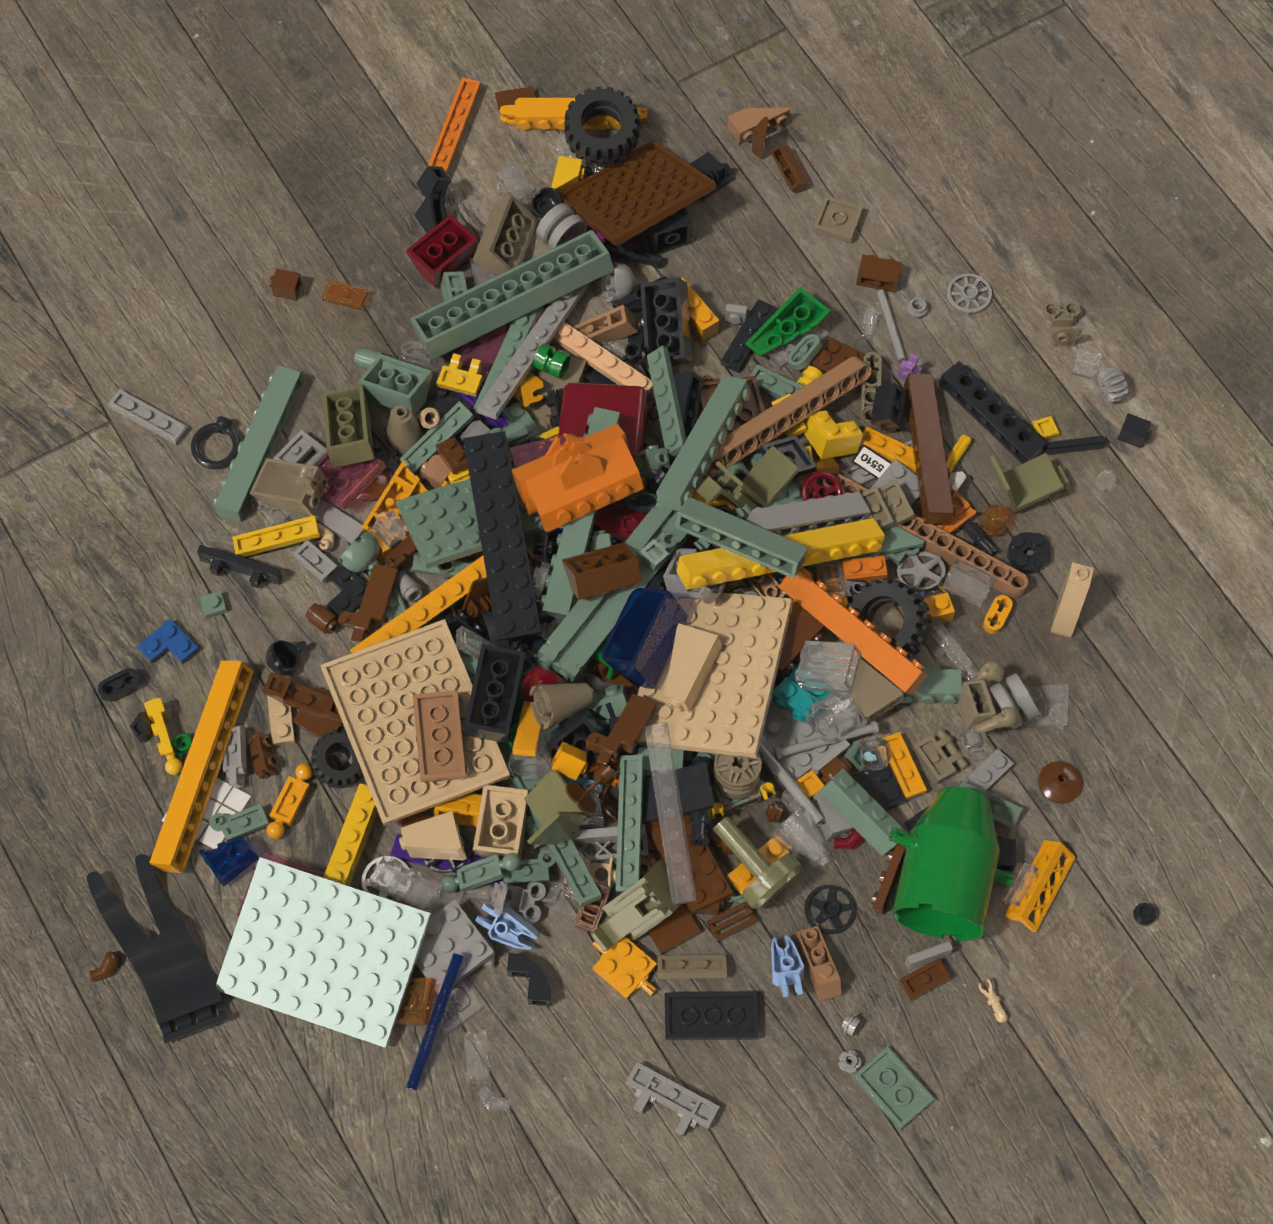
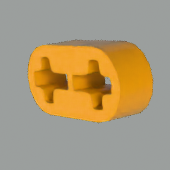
M999 595L994 599L983 622V628L987 633L996 634L1002 629L1013 605L1012 600L1008 596ZM1005 603V607L999 612V605ZM994 617L998 618L994 627L990 626V622H992Z

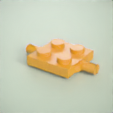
M624 936L606 952L596 942L593 943L592 946L602 953L600 960L592 968L593 971L626 1000L634 991L640 988L644 989L650 996L656 992L657 988L647 980L649 974L657 966V963L627 937Z

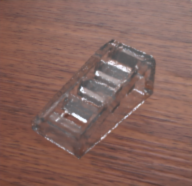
M840 560L818 563L817 571L820 580L829 587L827 592L833 595L832 590L842 589L841 592L835 593L841 598L849 597ZM833 570L835 571V572H833V573H827V574H826L827 571H833ZM836 576H837L836 579H831V580H828V579H827V578H830V577H836ZM839 583L840 585L830 586L829 584Z

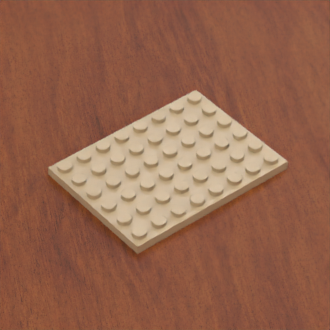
M666 589L638 696L656 702V711L637 745L757 758L793 606L792 599L721 593L713 603L706 604L700 598L670 597ZM679 623L718 635L723 646L689 713L671 709L665 698L676 629Z
M445 619L320 665L383 826L479 790L487 785L510 778V773L496 741L463 735L473 685ZM457 690L466 778L421 782L413 694Z

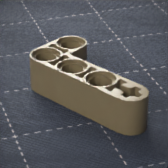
M869 352L864 356L863 362L869 366L873 365L874 369L870 377L861 383L859 424L862 430L868 426L880 433H894L897 431V428L881 430V425L885 424L873 426L870 423L871 420L866 419L871 418L874 403L867 400L874 401L876 387L881 386L882 371L881 356L878 353Z

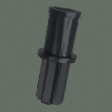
M972 520L965 523L963 529L974 541V546H978L981 551L992 557L996 555L998 549L989 541L988 535L986 533L983 534Z

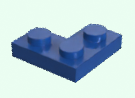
M171 619L137 645L138 650L151 663H154L169 650L184 664L199 651L198 647Z

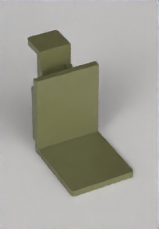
M772 446L743 480H740L723 464L717 461L716 465L727 475L725 478L721 476L716 482L711 477H708L697 489V492L709 503H712L722 493L739 508H743L746 503L751 510L759 507L761 504L764 507H768L800 469Z
M1046 453L1002 473L994 455L990 456L996 479L1013 514L1050 497L1051 494L1064 489V487L1066 491L1071 489L1061 466L1053 468Z
M556 769L550 770L524 798L543 825L527 840L530 845L559 844L562 840L568 841L577 835L576 831L580 828L581 824H589V821L592 819L590 815L583 813L577 804L569 798L565 790L567 784L562 779V774Z
M662 858L639 881L603 906L604 911L610 918L598 926L591 936L604 952L608 951L613 944L624 936L631 942L635 941L671 915L684 901Z

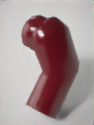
M853 828L847 838H834V849H856L864 838Z

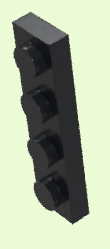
M757 300L721 359L720 365L737 373L740 372L752 352L745 343L776 312L775 306L762 300Z

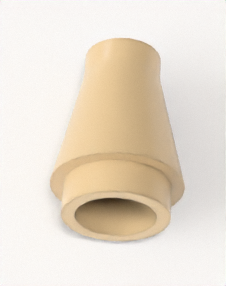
M426 408L418 412L417 419L423 427L431 429L437 426L440 416L434 408Z

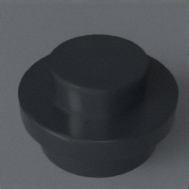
M1140 903L1134 908L1133 917L1138 924L1148 926L1155 921L1156 911L1152 905Z

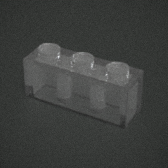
M383 856L369 879L372 887L394 899L397 898L411 904L416 909L429 913L434 912L444 895L440 883L433 879L426 880L421 877L422 874L413 868L408 870L402 867V863L392 857L389 860Z

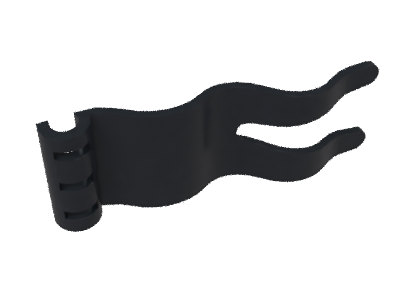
M139 854L135 858L136 869L149 908L159 930L157 938L149 939L118 904L98 872H90L87 875V883L103 919L123 949L146 990L158 1025L161 1028L164 1043L166 1044L229 1020V1017L201 951L167 899L152 865L149 863V857L145 854ZM210 1006H216L218 1016L213 1017ZM191 1013H195L198 1020L197 1024L193 1025L190 1017ZM174 1020L178 1031L172 1032L169 1024L170 1021Z

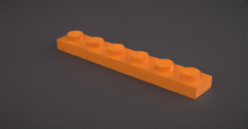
M462 77L428 166L443 167L448 174L481 88L480 81Z

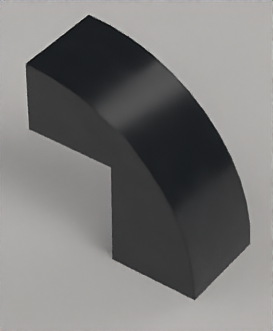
M509 952L508 976L529 978L528 1005L551 1007L549 983L540 967L525 956Z

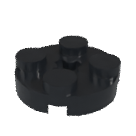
M1024 532L1014 536L1007 550L1009 563L1025 574L1040 572L1047 565L1051 556L1050 546L1045 537L1040 533ZM1026 549H1030L1034 552L1032 554V557H1029L1028 554H1024Z

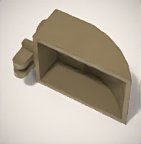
M266 458L249 494L277 508L313 516L324 490L328 486L329 479L318 466Z

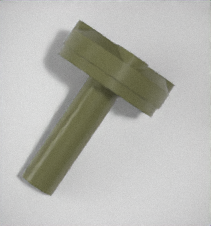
M728 816L713 828V831L756 878L742 893L745 901L752 909H764L802 875L800 862L790 853L785 854L771 865Z

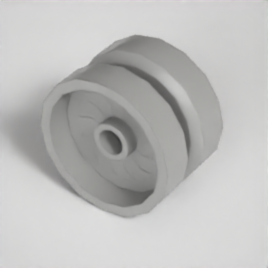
M561 203L549 210L542 218L536 234L545 244H549L550 249H553L586 233L587 224L579 215H575V211L566 203Z
M1017 673L1006 678V684L1010 692L1007 693L1004 686L999 682L989 687L1001 710L1004 707H1013L1017 711L1022 710L1025 717L1029 720L1040 715L1033 696L1027 686L1022 683ZM1021 715L1019 722L1015 726H1011L1013 730L1023 725V719Z

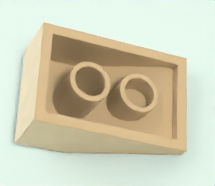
M491 785L483 787L473 845L475 855L488 858L498 854L501 860H503L506 854L515 853L521 860L527 802L524 798L528 795V790Z

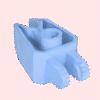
M483 904L482 910L496 918L493 922L480 915L477 916L475 921L489 929L490 939L517 949L531 950L535 946L522 935L524 934L533 939H537L540 936L530 922L526 921L511 907L503 908L502 914L497 915L494 913L492 905Z
M785 935V948L783 951L782 948H779L776 937H773L771 945L772 983L781 988L783 997L789 996L787 985L794 984L797 995L803 994L801 982L804 979V964L794 942Z

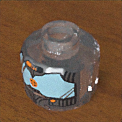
M878 736L867 737L860 746L863 764L871 770H881L891 760L888 743L883 738H878Z

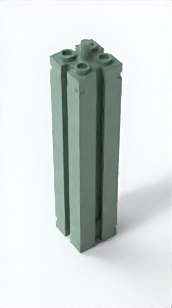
M657 502L655 507L650 510L626 540V546L638 558L641 582L629 588L615 589L608 594L594 595L587 600L580 599L548 638L547 642L540 648L535 666H541L546 670L556 673L564 679L565 684L576 683L594 661L596 652L613 637L639 604L643 593L646 592L652 580L672 558L676 548H682L690 539L691 534L675 528L677 511L659 507ZM663 533H667L668 535L664 541L668 544L675 541L676 544L672 550L667 551L669 553L667 558L653 570L638 556V553L651 540L655 539L658 542L660 536Z

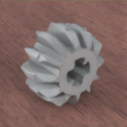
M1108 367L1099 372L1098 385L1103 393V397L1108 402H1118L1127 397L1129 391L1127 388L1128 384L1123 376V372L1118 367Z

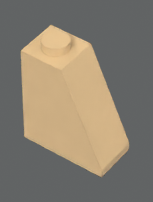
M452 811L400 828L402 837L399 838L400 845L403 851L407 850L410 858L467 859L458 823Z

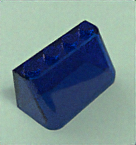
M637 588L629 595L602 650L601 657L607 665L643 688L654 689L673 649L677 626L679 623L684 625L688 615L670 591Z

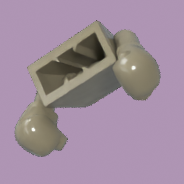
M990 660L986 662L975 677L962 684L958 708L967 731L986 733L995 728L1015 726L1019 722V711L1013 707H1004L1001 713H995L986 684L992 680L1001 682L1005 670L996 661Z

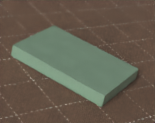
M889 1046L885 1047L853 1075L857 1083L899 1130L904 1128L935 1100Z

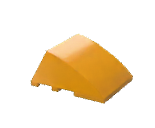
M404 461L398 467L361 529L403 540L410 535L396 507V501L428 490L419 481L418 476H415L409 470Z

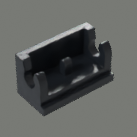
M895 382L876 387L870 423L873 426L885 424L881 425V430L900 429L907 392Z

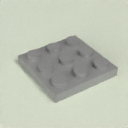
M453 900L430 918L416 965L437 994L441 996L493 957L495 953L456 900Z

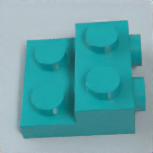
M798 664L789 677H786L775 690L773 700L780 709L790 711L797 721H804L809 724L834 692V688Z

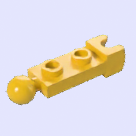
M161 698L149 700L144 705L152 723L153 733L155 737L159 736L161 741L157 743L160 755H165L167 758L165 770L171 775H177L181 772L183 764L181 760L176 758L174 753L175 751L165 720L168 719L165 706Z

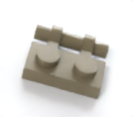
M944 729L937 733L939 741L936 742L934 737L930 735L913 745L912 748L937 784L956 773L953 764H958L961 770L968 766L964 759L965 755L962 751H958L953 743V738L951 735H947ZM942 748H946L951 756L947 757Z

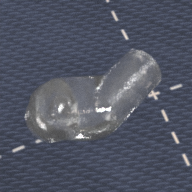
M610 342L602 346L613 355L625 356V346L619 342Z

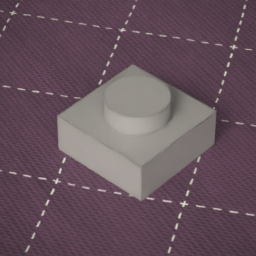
M727 304L725 322L743 324L746 319L747 306Z

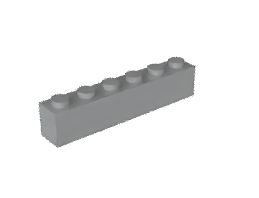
M848 492L843 495H829L825 498H811L807 501H793L783 505L775 504L765 508L757 507L750 512L746 521L784 536L865 520L870 514V510L860 492Z

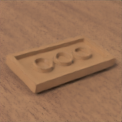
M457 690L413 694L421 782L466 778Z

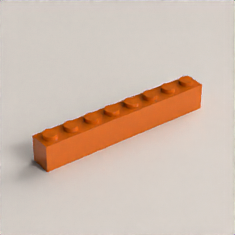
M804 567L799 570L794 579L789 576L784 578L778 586L782 591L901 690L910 695L915 693L928 676L923 671L925 668L923 664L916 659L911 661L906 657L909 654L899 645L897 648L891 644L892 639L883 632L878 634L874 630L876 626L867 619L865 621L861 620L858 617L860 613L851 606L849 608L844 606V600L836 593L831 595L827 592L829 587L820 580L816 583L811 578L813 574Z

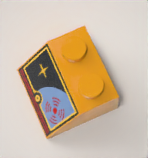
M940 584L929 590L917 591L924 597L923 601L928 603L930 608L927 611L932 617V622H928L929 627L952 622L955 610L948 592Z

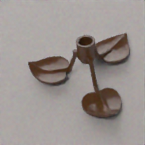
M554 747L550 753L551 762H553V758L557 753ZM610 760L607 767L596 764L585 771L583 775L594 771L593 778L595 780L585 792L575 783L570 782L566 785L565 790L569 798L577 804L583 813L590 815L595 812L596 803L588 794L598 784H606L603 791L600 792V799L603 801L602 807L614 820L618 821L619 801L607 792L610 784L615 780L614 777L620 772L618 765L613 760Z

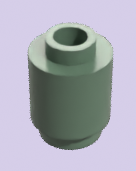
M359 347L355 353L354 363L358 364L359 367L369 369L380 354L384 355V353L366 347Z

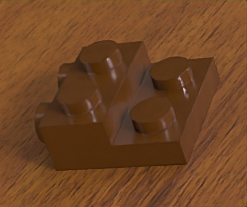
M828 337L823 347L813 358L810 366L817 368L825 374L850 357L854 356L863 361L865 354Z

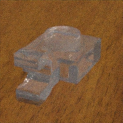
M545 562L541 563L540 568H535L532 578L536 580L533 589L538 594L537 602L540 603L543 596L542 590L550 564Z

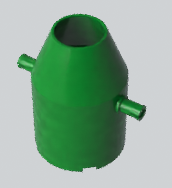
M946 787L941 789L910 833L893 827L890 831V835H893V837L889 836V841L906 847L892 916L896 915V921L902 926L927 936L943 939V935L956 936L955 941H972L983 936L994 882L1009 888L1013 883V880L1009 878L1014 879V875L997 869L1000 848L989 799L985 795L971 789Z

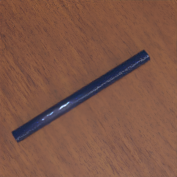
M456 953L452 955L406 1085L407 1088L417 1091L464 959L462 955Z

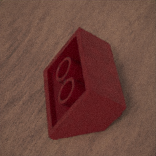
M450 214L409 247L406 253L421 276L436 288L441 284L444 272H455L475 255L478 239Z

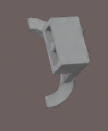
M676 548L663 576L668 596L700 598L703 603H713L722 593L727 582L687 590L676 572L679 557L698 552L697 549Z

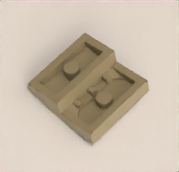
M897 479L878 489L875 486L861 493L870 510L868 518H874L881 530L889 529L915 518Z

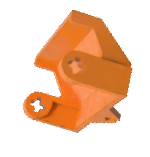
M617 423L585 438L564 433L566 438L564 443L561 444L560 438L556 437L544 456L512 470L528 515L538 512L546 533L644 489L639 470L631 456L626 435Z

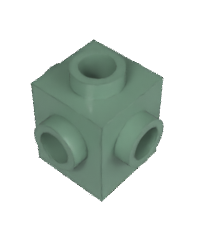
M658 445L648 446L645 448L646 450L634 454L639 471L645 469L657 470L661 465L670 469L667 448L658 449Z

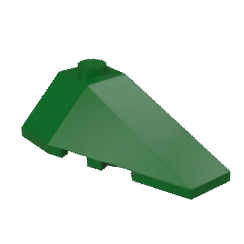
M800 287L745 345L759 357H762L817 327L831 313V310Z

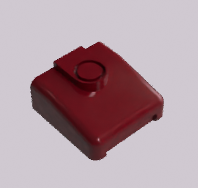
M566 384L563 389L558 433L560 443L562 444L566 441L564 433L582 438L584 433L588 434L590 427L587 426L590 413L593 414L595 407L620 412L621 420L619 427L626 435L630 453L635 462L634 454L644 450L648 402L646 390L641 386Z

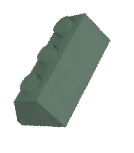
M380 354L358 383L363 385L369 401L392 409L398 405H406L416 415L426 402L432 371Z

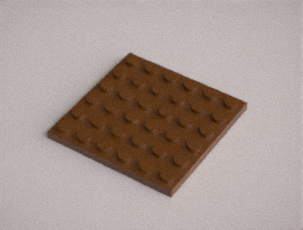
M652 140L634 150L630 156H625L624 161L620 163L615 161L614 165L606 166L559 194L562 198L561 203H566L575 211V215H579L586 221L588 226L612 244L618 246L624 244L635 235L641 234L647 228L658 224L666 217L674 215L685 206L691 205L697 199L708 195L717 187L714 180Z

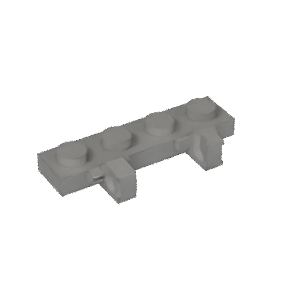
M638 1062L626 1081L627 1086L636 1090L634 1096L638 1097L633 1110L642 1114L648 1102L654 1104L655 1101L677 1112V1117L681 1118L675 1133L681 1136L685 1135L689 1126L695 1128L696 1124L709 1129L720 1106Z

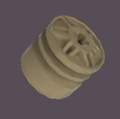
M759 753L757 758L717 754L715 756L713 783L716 790L722 796L733 800L748 798L753 794L759 785L762 762Z

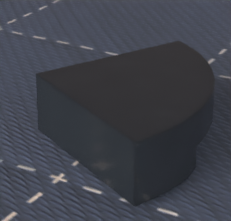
M146 711L140 712L130 725V728L141 743L148 741L151 730L150 720Z

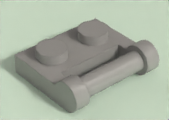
M300 430L273 459L301 463L315 450L317 453L306 465L316 466L323 458L326 459L329 455L324 446Z

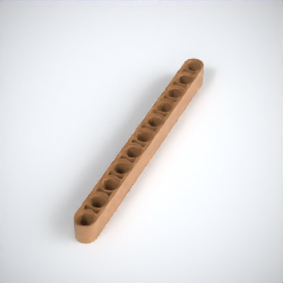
M850 357L726 435L724 444L720 445L715 459H712L707 474L703 475L700 485L708 477L713 478L722 472L716 465L717 461L726 468L732 466L759 449L761 445L770 442L866 381L871 375V366L857 357Z
M839 473L833 474L840 481L843 494L848 492H860L861 494L868 490ZM823 478L822 485H824L826 488L830 487L828 483L833 482L829 479ZM837 491L830 493L829 495L836 496ZM916 515L915 518L904 522L909 526L897 525L902 530L924 540L925 542L923 547H920L921 549L940 556L941 560L1009 597L1020 598L1024 595L1028 578L1020 571L933 524H924L923 519ZM919 533H925L928 536H921ZM938 543H944L946 546L942 547ZM956 553H962L965 556L960 557ZM975 563H981L983 567H978ZM994 573H999L1002 577H997ZM1013 583H1017L1021 587H1015Z

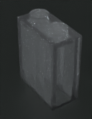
M805 641L804 648L800 652L799 668L795 671V680L803 690L852 693L862 653L854 643Z

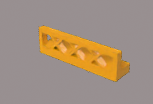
M1044 840L1005 913L1009 920L1022 922L1031 932H1037L1076 858L1061 842ZM1063 854L1066 857V860L1064 861L1063 865L1060 866V857ZM1054 872L1055 880L1050 885V876ZM1044 891L1045 899L1040 904V895ZM1032 910H1034L1035 912V918L1033 922H1031L1028 919Z

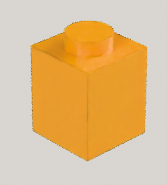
M562 742L553 758L552 769H556L559 773L576 780L579 774L583 775L588 767V762H586L587 753L568 743Z

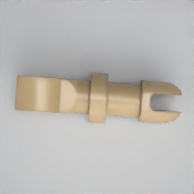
M987 979L989 989L986 990L984 988V983H979V989L988 998L987 1003L989 1006H992L996 1020L1004 1023L1008 1020V1014L1002 1008L1000 996L996 995V987L993 980Z

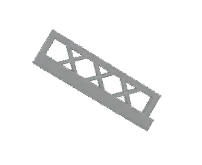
M642 825L641 839H643V851H641V855L647 857L649 856L648 832L646 825ZM618 827L577 830V835L571 838L576 849L584 855L585 860H590L591 862L610 860L611 856L607 848L611 843L617 842ZM589 845H597L600 850L595 855L589 856L584 852ZM617 853L612 854L614 855L615 860H617Z

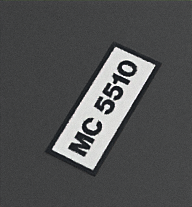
M864 444L851 461L877 479L880 478L892 463Z

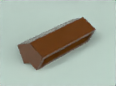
M779 145L770 153L789 189L796 194L807 190L808 181L789 145L783 147Z

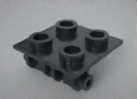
M709 152L690 164L715 181L717 188L708 195L733 179V176L728 172L730 169L727 163L720 164Z
M556 529L547 533L539 531L535 537L531 565L534 570L544 568L546 575H548L549 566H551L552 551L556 549Z

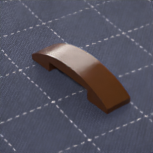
M273 672L270 673L263 689L264 694L303 712L342 722L333 697L295 684L290 678Z

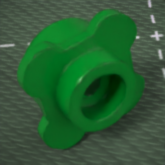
M185 733L172 738L171 743L175 747L174 753L177 757H182L183 754L188 753L192 744V734Z

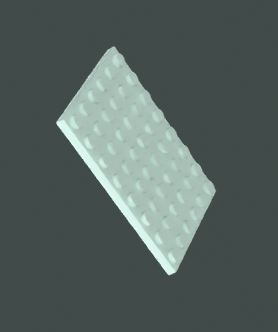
M260 857L216 986L220 992L387 1048L432 913Z

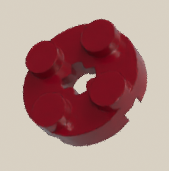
M537 666L532 671L527 672L522 678L520 684V691L523 694L522 698L524 701L533 702L534 695L530 696L531 687L541 684H565V681L556 673Z

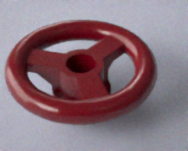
M821 471L811 474L802 486L803 501L809 500V486L812 488L811 497L815 499L825 498L830 493L836 491L837 495H843L840 481L828 472ZM826 478L832 481L834 485L826 488L824 485H818L814 480ZM820 489L824 491L823 497L818 493Z

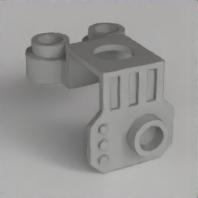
M503 881L500 883L495 882L490 905L494 907V913L497 915L502 914L504 907H511L521 912V916L526 921L534 923L541 916V910L535 905V901L541 900L545 896L546 889L538 881L530 882L526 888L508 885ZM537 886V892L532 894V887ZM507 889L512 892V898L509 902H505ZM532 908V914L527 916V910Z

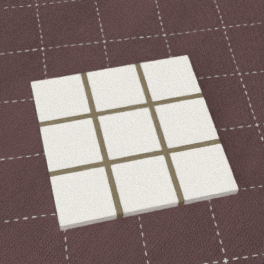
M217 778L196 840L217 851L225 837L222 831H215L211 828L210 818L216 813H222L226 818H229L230 815L242 811L251 796Z

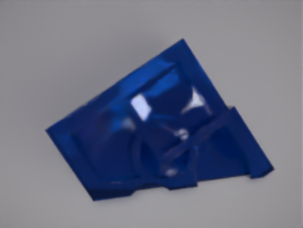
M243 836L233 838L229 842H221L213 850L207 851L204 848L199 851L205 863L211 868L223 886L227 885L259 859L257 853Z

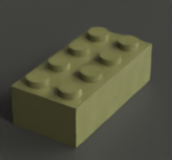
M363 385L323 393L326 447L333 468L373 460L374 450L369 402Z

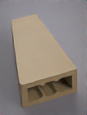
M1072 562L1058 596L1050 633L1069 638L1072 637L1090 587L1094 568Z
M678 624L665 690V698L671 709L678 712L681 710L690 712L723 647L718 635Z

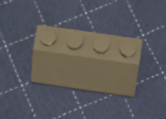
M512 194L495 202L473 260L486 272L498 275L522 264L538 219Z

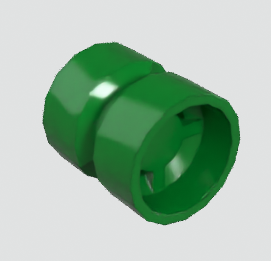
M543 343L535 355L533 367L543 372L548 370L550 375L561 379L569 367L571 355L561 350L556 352L555 347Z

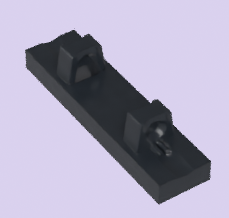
M200 545L197 550L200 561L211 564L209 570L213 575L219 576L222 569L225 568L251 576L249 579L250 586L259 588L262 580L277 585L281 583L282 574L278 568Z

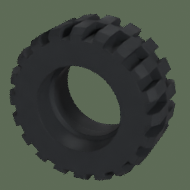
M601 86L596 87V90L591 91V88L584 90L585 94L583 95L579 93L575 96V101L569 103L568 110L565 112L566 143L569 144L570 151L572 153L576 152L578 159H585L586 164L592 165V163H597V167H603V164L612 166L615 161L619 163L624 161L625 155L630 156L633 148H636L638 143L640 118L636 105L632 104V99L629 96L624 97V92L620 90L615 92L612 87L601 89ZM607 115L617 120L621 128L611 137L596 138L589 135L583 126L594 116Z
M883 578L882 581L876 579L870 582L871 586L864 584L860 587L861 592L853 594L852 598L854 600L852 604H847V608L849 606L853 607L860 613L858 617L861 620L865 621L867 619L872 623L875 613L881 606L890 602L898 603L903 609L904 622L899 633L892 638L891 644L896 648L899 645L909 653L906 657L909 659L910 654L917 655L920 652L918 647L920 645L925 646L927 642L924 639L925 635L931 632L928 622H932V617L927 613L930 608L928 603L923 601L924 597L905 583L898 580L893 581L889 578Z

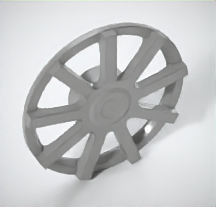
M976 274L958 275L950 281L947 287L946 294L951 306L961 312H965L964 314L982 312L992 299V289L989 283ZM962 277L965 283L963 287L956 282V280ZM967 277H975L977 279L974 284H969ZM980 280L986 285V287L978 289L976 286ZM952 285L961 292H951ZM982 292H989L988 298L978 295ZM952 296H961V298L954 302ZM976 299L985 301V304L980 306ZM963 301H966L965 308L959 306L958 304H960ZM970 302H973L976 308L969 309Z

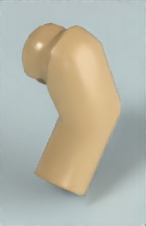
M317 523L321 536L319 546L324 551H330L334 547V533L321 523Z

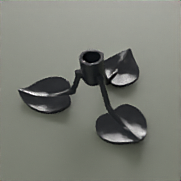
M643 318L636 322L638 332L628 336L629 344L625 347V356L622 357V361H628L631 364L640 363L645 374L651 380V375L642 359V349H645ZM591 366L584 372L585 378L592 384L616 385L615 382Z

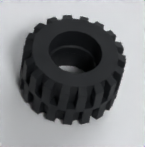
M337 729L332 730L331 733L327 732L323 734L322 738L317 740L312 750L311 767L314 770L315 777H318L322 784L326 783L331 788L332 786L342 788V786L349 787L362 777V770L346 730L342 729L337 732ZM340 747L349 751L352 755L351 766L343 771H337L329 767L326 762V755L329 750Z

